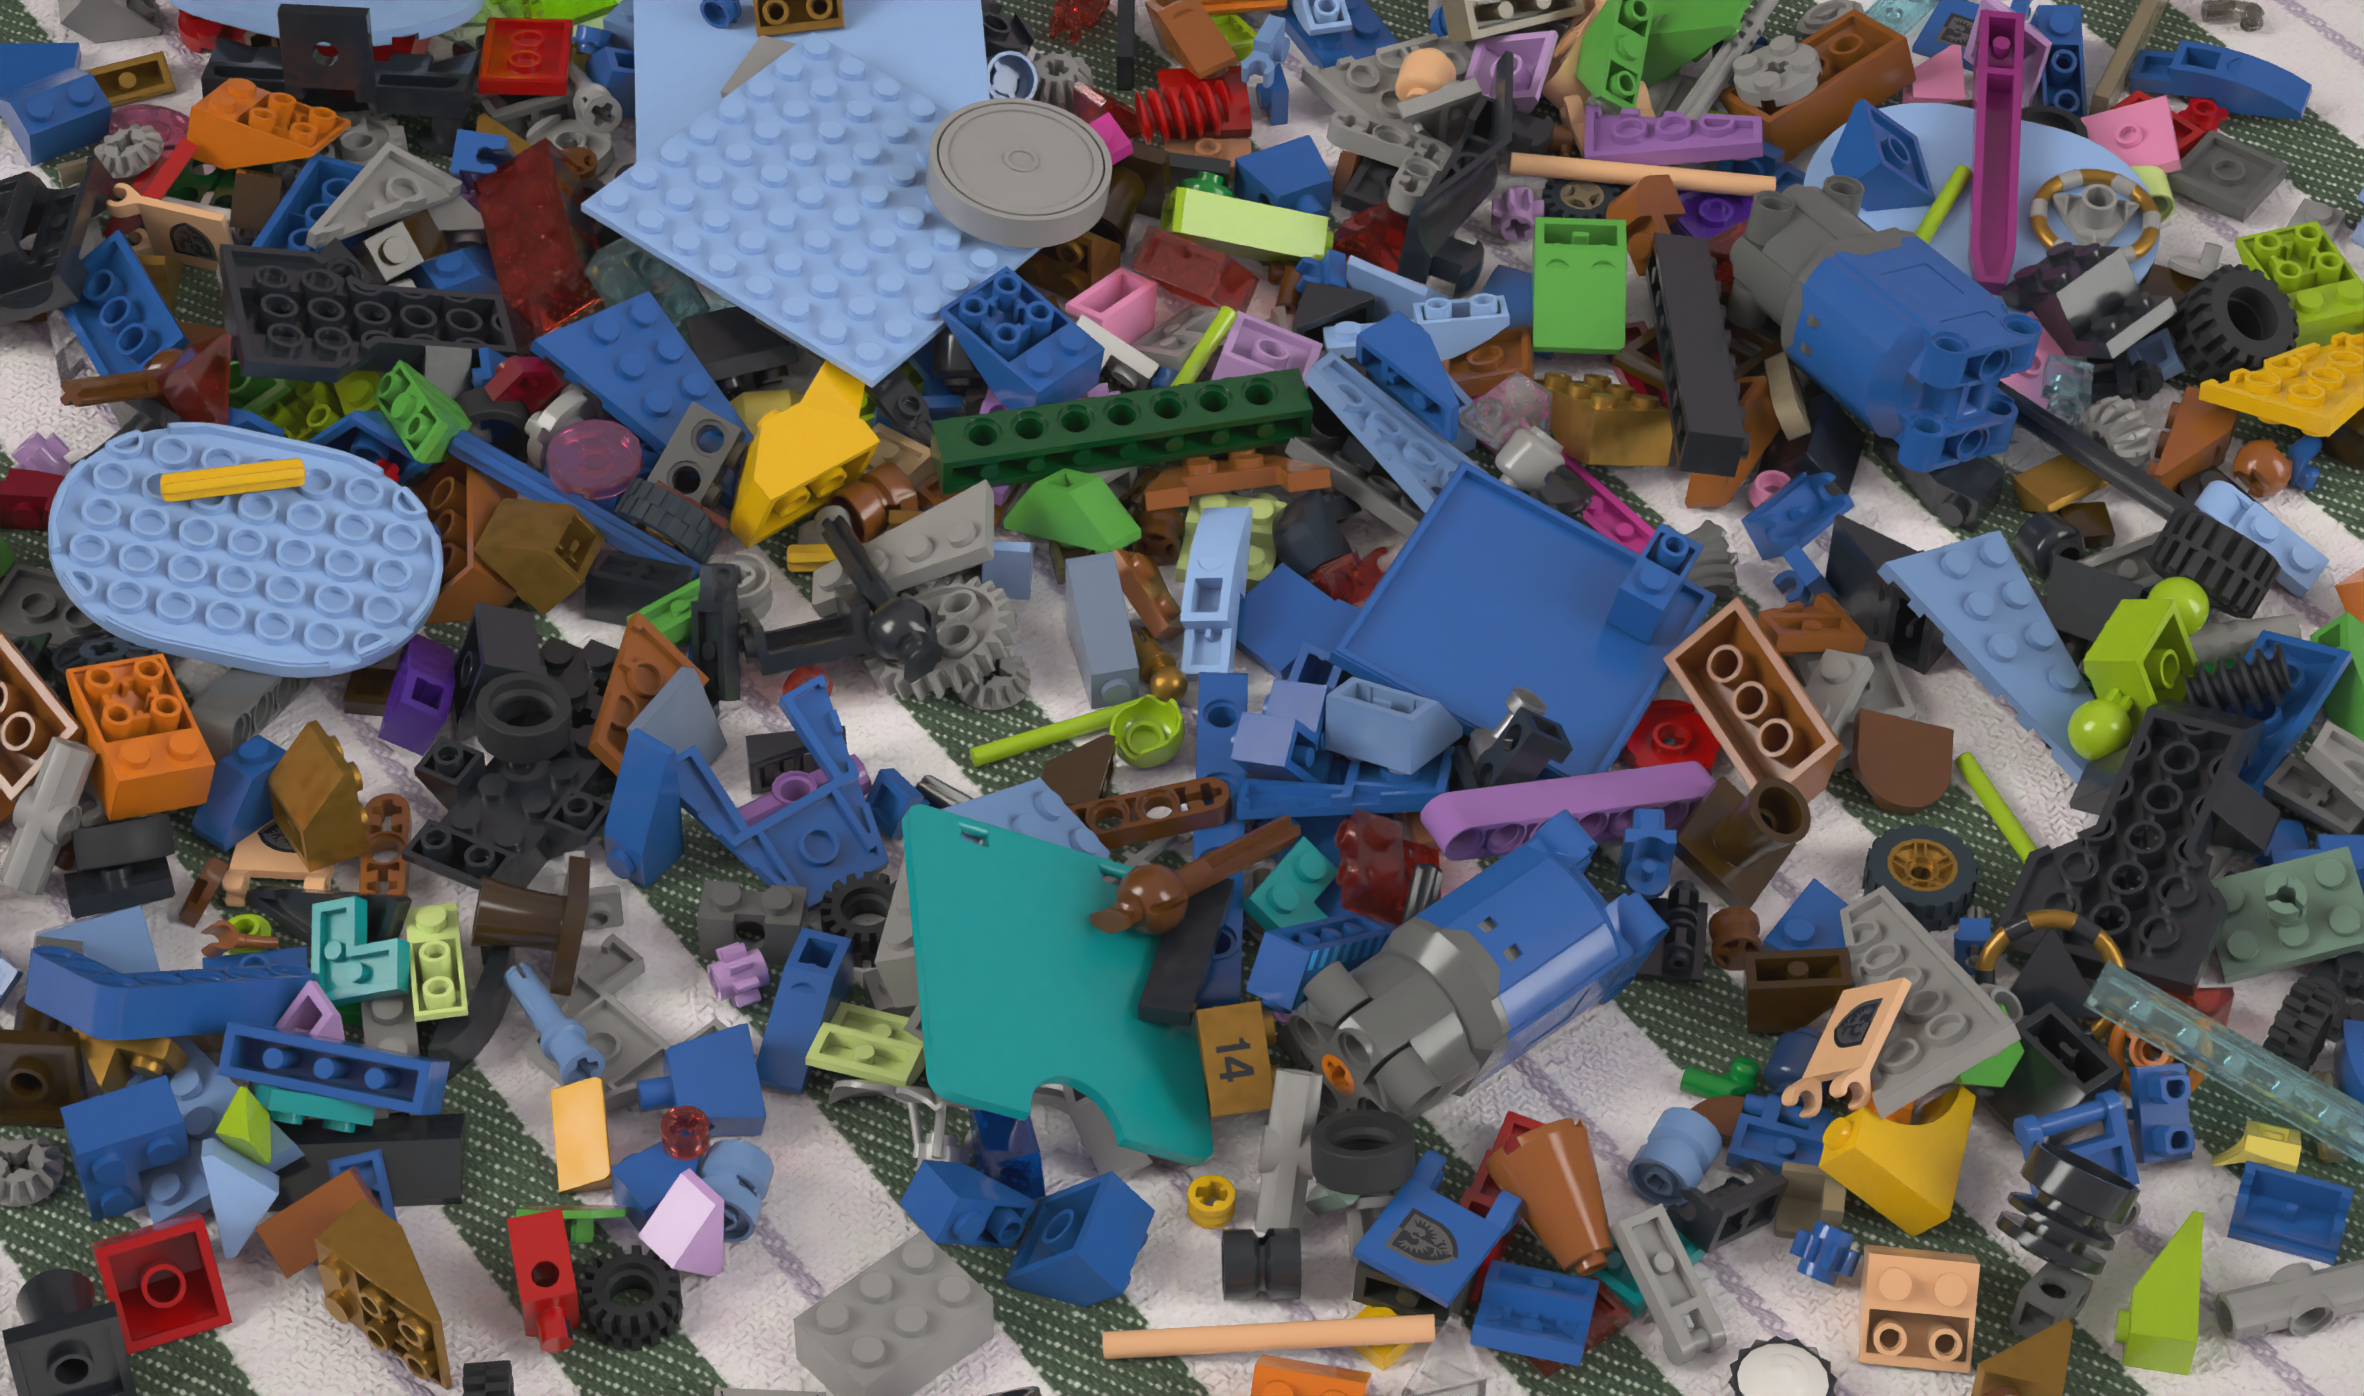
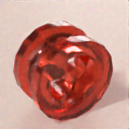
M680 1106L673 1108L664 1115L660 1125L662 1145L664 1151L670 1157L677 1160H691L698 1158L707 1151L711 1140L707 1115L701 1109L694 1106ZM688 1129L689 1134H692L694 1131V1135L683 1137L682 1132H679L677 1135V1131Z

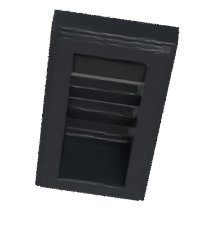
M844 725V726H842V728H843V733H842V735H843L845 744H846V746H847V741H846V729H845V725ZM796 731L746 736L751 795L772 791L773 782L783 773L802 771L809 774L820 769L812 755L807 754L810 752Z

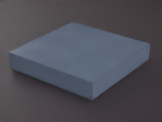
M681 666L626 729L628 735L635 728L642 730L675 749L676 755L696 745L709 766L728 745L695 668Z

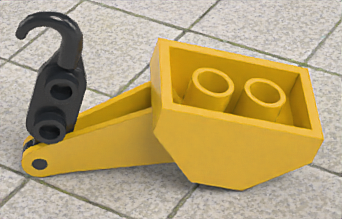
M825 360L800 403L782 412L780 409H774L757 423L758 431L754 439L748 444L746 456L737 472L729 527L746 550L829 505V496L833 491L852 480L860 481L880 443L879 438L863 419H859L864 390L892 425L912 435L922 445L931 449L932 420L928 405L898 367L871 388Z

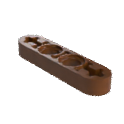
M1203 777L1067 806L1084 825H1087L1088 829L1096 834L1099 841L1107 849L1216 827L1227 821L1232 814L1229 787L1223 780L1215 777ZM1213 799L1214 803L1211 805H1204L1203 801ZM1187 803L1188 810L1182 811L1181 804ZM1164 806L1172 810L1168 816L1161 819H1152L1146 816L1155 807ZM1107 817H1117L1123 820L1120 825L1113 829L1104 830L1097 827L1098 822Z

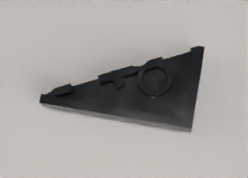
M257 886L256 889L247 890L245 896L246 901L310 947L312 945V904L351 896L367 900V943H373L400 937L412 902L410 897L403 895L276 886Z

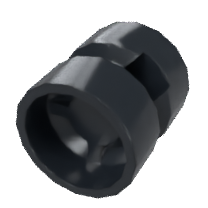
M1268 1228L1264 1237H1258L1253 1229H1222L1221 1261L1224 1301L1254 1300L1259 1291H1265L1270 1300L1301 1298L1302 1272L1299 1228Z

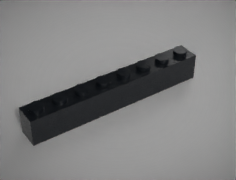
M1654 232L1645 274L1678 469L1684 472L1735 477L1739 460H1746L1748 457L1750 432L1743 429L1745 406L1738 403L1740 380L1733 377L1735 372V355L1729 354L1731 333L1730 330L1724 329L1726 307L1719 303L1721 282L1715 280L1717 260L1716 257L1710 256L1708 240L1706 238Z

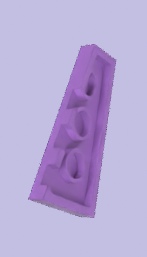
M1586 106L1584 159L1662 166L1682 163L1702 164L1706 161L1731 159L1743 161L1750 158L1763 157L1762 117L1706 113L1700 120H1691L1683 115L1682 112L1665 111L1663 117L1657 118L1641 117L1640 109L1622 108L1620 115L1602 114L1601 107Z

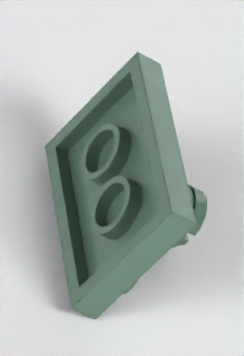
M2349 846L2210 880L2215 888L2218 887L2227 902L2228 915L2214 946L2225 984L2364 950V894Z

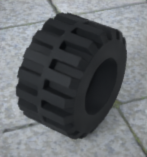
M2231 264L2224 265L2209 274L2177 301V313L2171 317L2175 322L2171 326V334L2178 341L2175 344V348L2178 354H2183L2186 358L2185 365L2190 370L2194 368L2198 372L2197 377L2203 381L2214 379L2220 384L2229 381L2230 372L2240 368L2249 371L2262 369L2265 359L2293 350L2297 346L2294 340L2299 337V327L2294 324V321L2298 318L2296 311L2290 309L2288 304L2291 301L2286 293L2282 294L2277 288L2279 284L2273 278L2270 280L2266 279L2264 272L2255 268L2253 271H2250L2248 266L2238 264L2235 267Z
M2182 508L2174 509L2145 558L2151 569L2163 579L2185 577L2195 581L2205 591L2209 604L2213 606L2212 608L2241 619H2252L2281 570V566L2274 556L2251 539L2211 517L2191 509Z

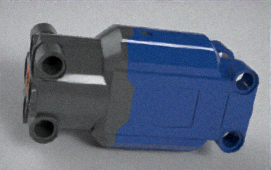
M1844 175L1829 176L1825 179L1822 190L1814 186L1805 187L1802 184H1794L1786 188L1782 193L1771 190L1757 192L1753 198L1746 230L1736 240L1730 251V261L1733 264V276L1735 278L1726 309V318L1729 322L1742 328L1757 329L1764 326L1767 316L1781 326V345L1791 364L1878 436L1892 438L1900 445L1897 460L1907 469L1923 473L1932 472L1960 462H1967L1975 457L1982 458L2007 451L2018 416V408L2014 404L2015 399L2004 393L1997 385L2000 379L2031 368L2042 333V325L2039 321L2025 314L2008 313V310L2000 300L1913 232L1899 230L1897 227L1881 231L1874 230L1858 217L1865 188L1860 181Z
M1565 809L1544 823L1533 835L1532 839L1393 930L1380 952L1352 971L1348 972L1340 961H1336L1320 971L1304 987L1303 993L1308 1000L1302 1003L1289 1016L1288 1023L1276 1035L1277 1044L1298 1069L1323 1075L1319 1109L1323 1115L1329 1117L1340 1112L1360 1109L1381 1110L1396 1114L1410 1123L1450 1094L1463 1097L1596 1003L1603 1005L1616 997L1633 981L1638 970L1658 942L1668 932V925L1638 891L1629 896L1624 892L1610 903L1602 897L1583 875L1598 845L1569 811Z

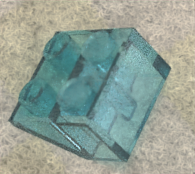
M625 237L598 249L585 269L586 275L607 308L650 291L675 327L679 326L685 317L707 313L710 310V306L691 277Z

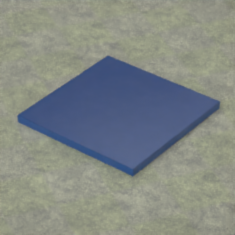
M1461 461L1331 651L1328 662L1359 679L1438 701L1463 727V735L1470 739V733L1475 729L1486 728L1493 730L1509 712L1505 706V700L1514 687H1524L1535 693L1545 702L1548 711L1544 714V717L1562 725L1573 748L1562 764L1550 759L1539 776L1548 780L1609 772L1671 673L1663 658L1696 631L1711 609L1717 595L1686 580L1666 618L1649 645L1606 622L1619 588L1640 557V554L1476 467Z

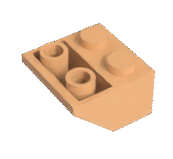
M1865 1244L1859 1307V1363L1970 1374L1980 1263L1976 1257L1969 1254Z

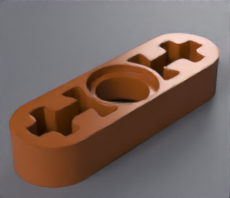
M391 793L381 794L372 798L365 806L370 830L364 832L367 853L361 855L359 892L380 894V881H388L389 890L387 894L408 896L410 862L402 859L401 852L410 843L412 837L410 806L407 800L400 795ZM387 816H392V831H383L382 823ZM383 850H393L399 853L398 857L390 862H378L373 859L376 853Z

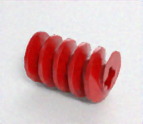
M1223 80L1215 82L1213 93L1206 82L1198 84L1196 95L1188 84L1181 86L1179 96H1177L1173 87H1165L1161 99L1155 89H1148L1144 102L1138 91H1135V110L1138 128L1147 145H1152L1154 132H1159L1164 143H1169L1171 130L1176 129L1181 141H1186L1188 127H1193L1198 138L1201 139L1204 136L1206 125L1211 126L1215 136H1220L1223 123H1229V102Z

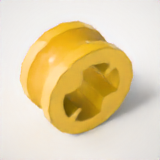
M1211 1174L1200 1176L1192 1181L1188 1187L1187 1213L1190 1220L1197 1226L1205 1229H1217L1230 1223L1235 1214L1236 1191L1233 1184L1222 1176ZM1210 1197L1220 1199L1216 1200L1213 1206L1203 1204L1207 1203Z

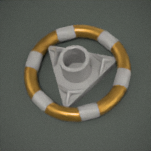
M2074 169L2057 174L2037 190L2030 202L2029 222L2036 238L2047 250L2057 244L2067 242L2058 238L2048 225V203L2051 199L2052 207L2078 245L2099 243L2101 246H2109L2134 219L2140 209L2143 215L2142 234L2132 245L2122 248L2128 264L2134 263L2145 256L2155 245L2160 235L2161 215L2156 203L2138 183L2120 173L2117 174L2101 169ZM2082 185H2090L2082 191V196L2059 193ZM2116 192L2132 201L2117 200Z

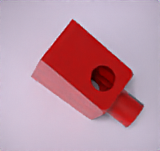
M562 1209L508 1218L507 1226L512 1265L525 1334L529 1337L538 1336L541 1350L544 1352L556 1353L567 1350L574 1343L572 1329H576L581 1324L578 1295Z

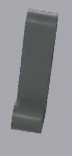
M233 667L229 669L195 701L190 709L216 764L215 769L220 759L240 747L244 742L260 734L310 685L314 677H281Z

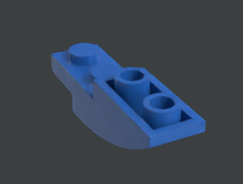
M2184 40L2180 41L2176 53L2140 49L2129 76L2130 91L2140 90L2150 93L2213 98L2217 107H2224L2229 113L2302 120L2312 93V84L2273 63L2229 48Z

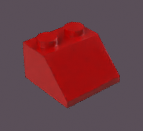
M198 1211L91 1243L107 1303L115 1301L127 1355L233 1323L205 1221Z

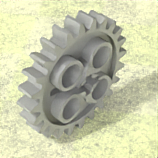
M366 110L361 114H356V111L341 114L339 111H334L337 116L351 120V127L333 140L339 160L366 166L387 141L408 152L403 125L398 126L396 118L387 120L386 113L373 116L370 110ZM332 142L317 153L336 158ZM310 158L268 164H272L274 174L283 175V189L288 191Z
M957 575L951 585H946L943 578H938L935 588L928 589L926 585L920 584L919 594L915 596L908 593L901 594L902 597H910L917 600L933 614L937 628L935 642L944 647L942 656L939 658L934 670L915 682L909 683L904 679V665L890 663L876 653V651L865 653L866 657L863 660L878 688L884 687L887 695L890 696L898 692L901 700H906L915 692L918 701H923L929 692L934 691L937 698L941 699L946 688L952 687L954 691L959 693L962 690V682L967 679L975 684L980 682L977 673L981 670L987 672L995 671L992 663L993 659L1007 658L1008 655L1004 647L1013 645L1016 642L1012 633L1019 629L1015 621L1017 615L1004 589H996L991 580L982 584L979 577L974 576L965 584L962 576Z

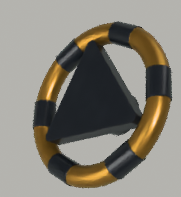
M2041 909L2025 912L2002 924L1990 936L1979 954L1976 967L1974 968V981L1978 985L1982 983L1995 984V967L2005 948L2011 942L2022 938L2036 929L2048 928L2009 990L2020 1001L2023 1016H2029L2049 1002H2053L2068 1017L2096 1018L2091 1024L2081 1028V1030L2096 1044L2099 1043L2117 1023L2127 999L2128 973L2123 956L2113 939L2101 926L2084 916L2058 909ZM2056 928L2068 930L2075 936L2092 944L2102 957L2107 970L2106 1001L2102 1010Z

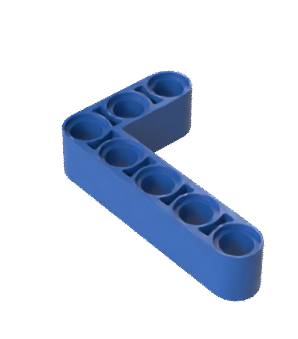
M38 946L31 948L24 1002L89 1036L105 1040H132L225 1033L227 1022H252L275 1027L309 980H315V972L311 974L310 968L293 964H266L122 974L71 949L55 946Z

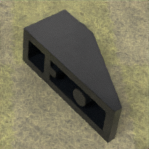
M1875 433L1874 453L1932 515L1942 519L1946 524L1958 526L1974 533L2000 502L2006 470L1975 457L1967 462H1960L1932 472H1915L1898 462L1897 453L1900 445L1892 438L1880 437Z

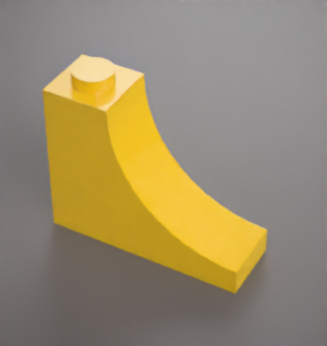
M1959 1085L1925 1104L1917 1125L1896 1123L1886 1118L1881 1120L1878 1114L1865 1106L1844 1118H1836L1830 1123L1823 1134L1822 1141L1824 1146L1819 1168L1911 1237H1915L1948 1220L1951 1216L1976 1096L1964 1086Z

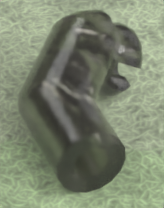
M2204 0L2202 2L2201 16L2204 22L2241 20L2240 27L2245 32L2258 31L2264 25L2262 16L2265 12L2258 3L2241 0Z

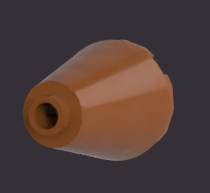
M1572 1118L1544 1124L1516 1137L1520 1146L1515 1151L1506 1155L1502 1146L1486 1160V1169L1500 1190H1507L1522 1199L1521 1206L1517 1209L1518 1213L1564 1272L1577 1271L1579 1277H1585L1602 1270L1609 1264L1606 1257L1614 1251L1589 1130L1584 1120L1579 1119L1576 1126Z

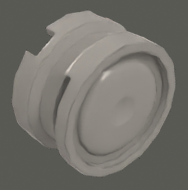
M735 551L734 557L724 558L723 554L711 560L710 563L735 564L738 583L736 592L738 596L739 623H742L740 609L749 607L758 620L765 617L770 611L773 601V594L770 589L772 581L771 571L768 563L758 555L743 551Z

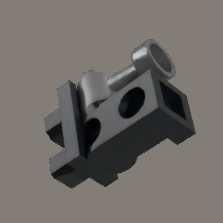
M1515 686L1505 700V706L1509 712L1493 730L1486 728L1475 729L1470 733L1471 739L1468 743V751L1465 747L1458 745L1451 754L1457 772L1451 779L1449 792L1532 782L1550 759L1562 764L1573 748L1562 725L1544 717V714L1548 711L1545 702L1532 691L1521 686Z

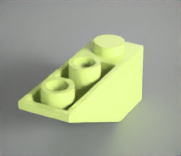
M456 902L409 908L405 922L407 942H410V975L415 1022L468 1015L464 956Z

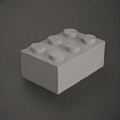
M922 1230L793 1319L796 1359L834 1396H911L994 1337L993 1296Z

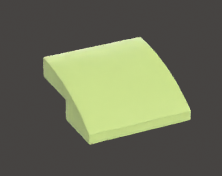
M842 1001L831 1022L822 1023L805 1057V1065L897 1087L911 1086L926 1066L923 1042L903 1030L909 1020L908 1017Z

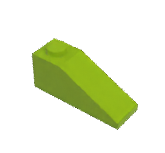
M2191 1212L2133 1288L2128 1310L2118 1309L2114 1329V1342L2123 1343L2122 1366L2189 1376L2198 1343L2203 1212Z

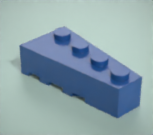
M321 154L310 157L252 246L319 252L323 247L314 249L305 244L308 231L365 166ZM392 222L383 224L381 227L386 228ZM367 231L339 241L349 250L365 241V233Z

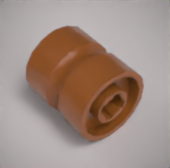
M883 462L864 473L860 481L852 480L833 491L829 496V506H840L850 513L852 530L861 543H867L885 533L887 527H889V510L918 511L919 506L917 494L911 481L897 465L891 462Z

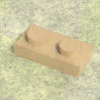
M878 423L871 429L879 438L880 443L865 472L883 462H891L907 475L913 487H916L935 472L930 448L881 423Z

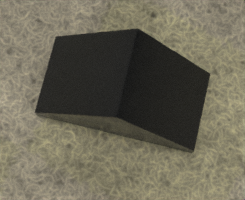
M1307 281L1292 322V332L1322 343L1321 352L1325 351L1323 327L1335 326L1345 321H1352L1358 324L1373 323L1375 297L1370 292Z

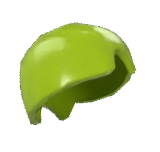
M1146 694L1137 702L1124 705L1112 717L1109 735L1116 736V753L1124 762L1139 768L1162 766L1168 763L1180 751L1185 735L1184 718L1177 702L1173 698H1170L1168 702H1163L1151 694Z

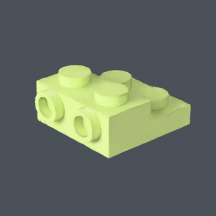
M1230 491L1192 496L1185 520V536L1176 565L1175 581L1185 583L1194 535L1204 508L1251 507L1253 514L1246 592H1249L1277 567L1279 555L1273 541L1272 525L1276 514L1287 506V503L1279 502L1276 497L1268 493H1258L1253 498L1232 495Z

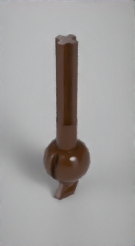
M178 348L164 349L153 355V358L146 362L141 371L65 380L60 385L65 392L60 398L64 406L74 405L75 407L152 398L174 413H183L194 407L195 403L200 401L205 394L215 398L220 393L213 369L201 362L191 352Z
M1282 815L1176 870L1157 863L1136 866L1121 879L1116 892V903H1114L1113 908L1109 907L1091 913V923L1108 934L1128 928L1149 936L1169 932L1184 918L1188 907V898L1296 843L1295 837L1301 835L1299 825H1292L1289 815Z

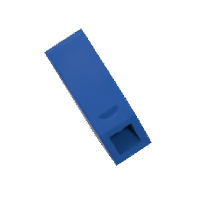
M2038 5L2030 23L2052 42L2036 91L2038 103L2041 106H2054L2067 110L2081 120L2082 117L2087 116L2081 5Z
M802 928L784 966L757 1057L756 1067L760 1085L802 1095L814 1069L813 1066L805 1065V1057L822 1023L831 1022L840 1002L845 1001L854 981L852 939Z

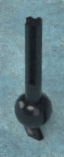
M838 515L834 521L828 517L824 519L821 523L825 529L821 533L822 537L858 591L869 603V607L873 612L868 627L872 648L890 663L904 665V679L909 683H913L932 672L944 650L942 645L935 642L937 628L933 614L915 599L897 597L843 516Z

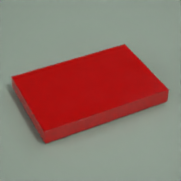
M487 18L478 75V94L566 96L573 45L571 36H574V20Z

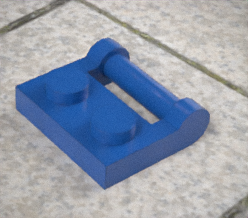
M2111 1089L2097 1093L2093 1101L2037 1118L2033 1114L2015 1118L2013 1123L2014 1133L2022 1147L2025 1161L2035 1141H2044L2045 1137L2101 1120L2105 1134L2066 1145L2062 1148L2096 1162L2127 1179L2134 1185L2140 1184L2123 1103L2115 1090ZM2030 1184L2032 1195L2037 1196L2039 1190Z

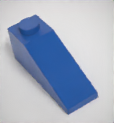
M1396 311L1357 334L1355 358L1358 365L1366 367L1367 377L1373 384L1449 443L1456 440L1459 402L1430 334L1400 311Z
M635 728L628 736L603 836L607 867L619 878L629 879L646 889L685 853L676 751L642 730Z

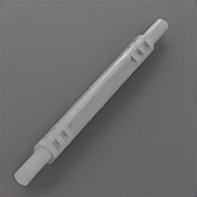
M1759 0L1750 14L1742 16L1740 21L1743 24L1741 30L1734 38L1722 45L1677 112H1682L1683 115L1691 120H1700L1709 111L1734 75L1733 61L1737 57L1749 53L1765 30L1764 22L1780 0Z

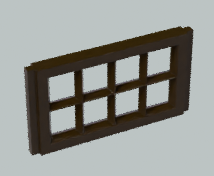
M1723 281L1721 282L1719 303L1727 308L1732 285ZM1767 316L1766 323L1762 327L1781 336V326ZM1725 318L1724 329L1730 330L1731 340L1734 338L1759 351L1756 355L1750 357L1730 346L1729 354L1735 355V366H1737L1733 377L1760 376L1766 371L1764 360L1784 351L1781 345V337L1772 342L1747 328L1732 324ZM1652 327L1622 348L1620 353L1614 357L1613 365L1665 392L1661 363L1647 356L1653 350H1658L1655 327Z

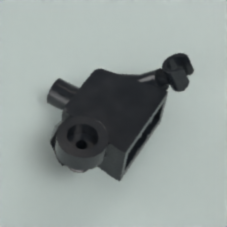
M2055 554L2045 582L2043 595L2035 585H2031L2078 669L2080 662L2085 658L2086 653L2094 644L2122 599H2139L2143 585Z

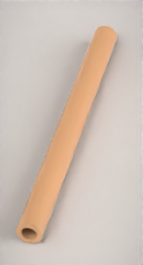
M1511 152L1509 160V174L1633 186L1646 176L1669 174L1676 190L1754 197L1760 191H1775L1776 189L1775 176Z
M1434 1314L1107 1331L1103 1332L1104 1359L1436 1342Z

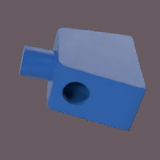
M1309 135L1235 159L1234 193L1239 199L1329 217L1332 205V177Z
M748 1023L729 1027L669 1047L665 1051L663 1061L664 1077L636 1081L640 1111L648 1112L670 1108L674 1131L686 1129L704 1120L709 1126L710 1136L754 1137L762 1135L766 1121V1112Z

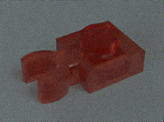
M1057 0L1054 5V16L1049 21V38L1055 39L1059 32L1069 31L1070 44L1075 45L1082 38V26L1094 29L1109 7L1110 0Z
M1378 547L1365 555L1362 560L1356 550L1319 566L1311 574L1318 588L1333 600L1341 599L1350 604L1357 605L1367 600L1385 574V572L1379 569L1377 560L1388 553L1386 547Z

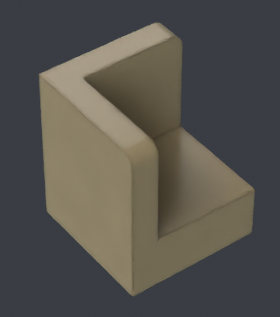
M1784 1162L1781 1175L1788 1179L1789 1183L1775 1214L1774 1235L1781 1238L1795 1239L1798 1229L1812 1232L1816 1220L1841 1229L1846 1187L1821 1170L1819 1166Z

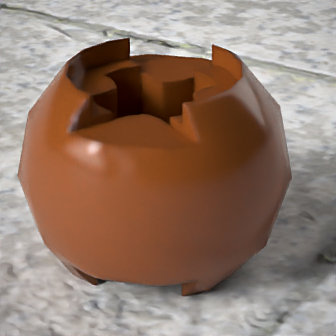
M2268 439L2250 441L2238 450L2233 461L2232 474L2234 479L2238 477L2249 488L2247 492L2258 498L2275 496L2286 488L2292 475L2293 463L2291 458L2287 460L2275 448L2278 444Z

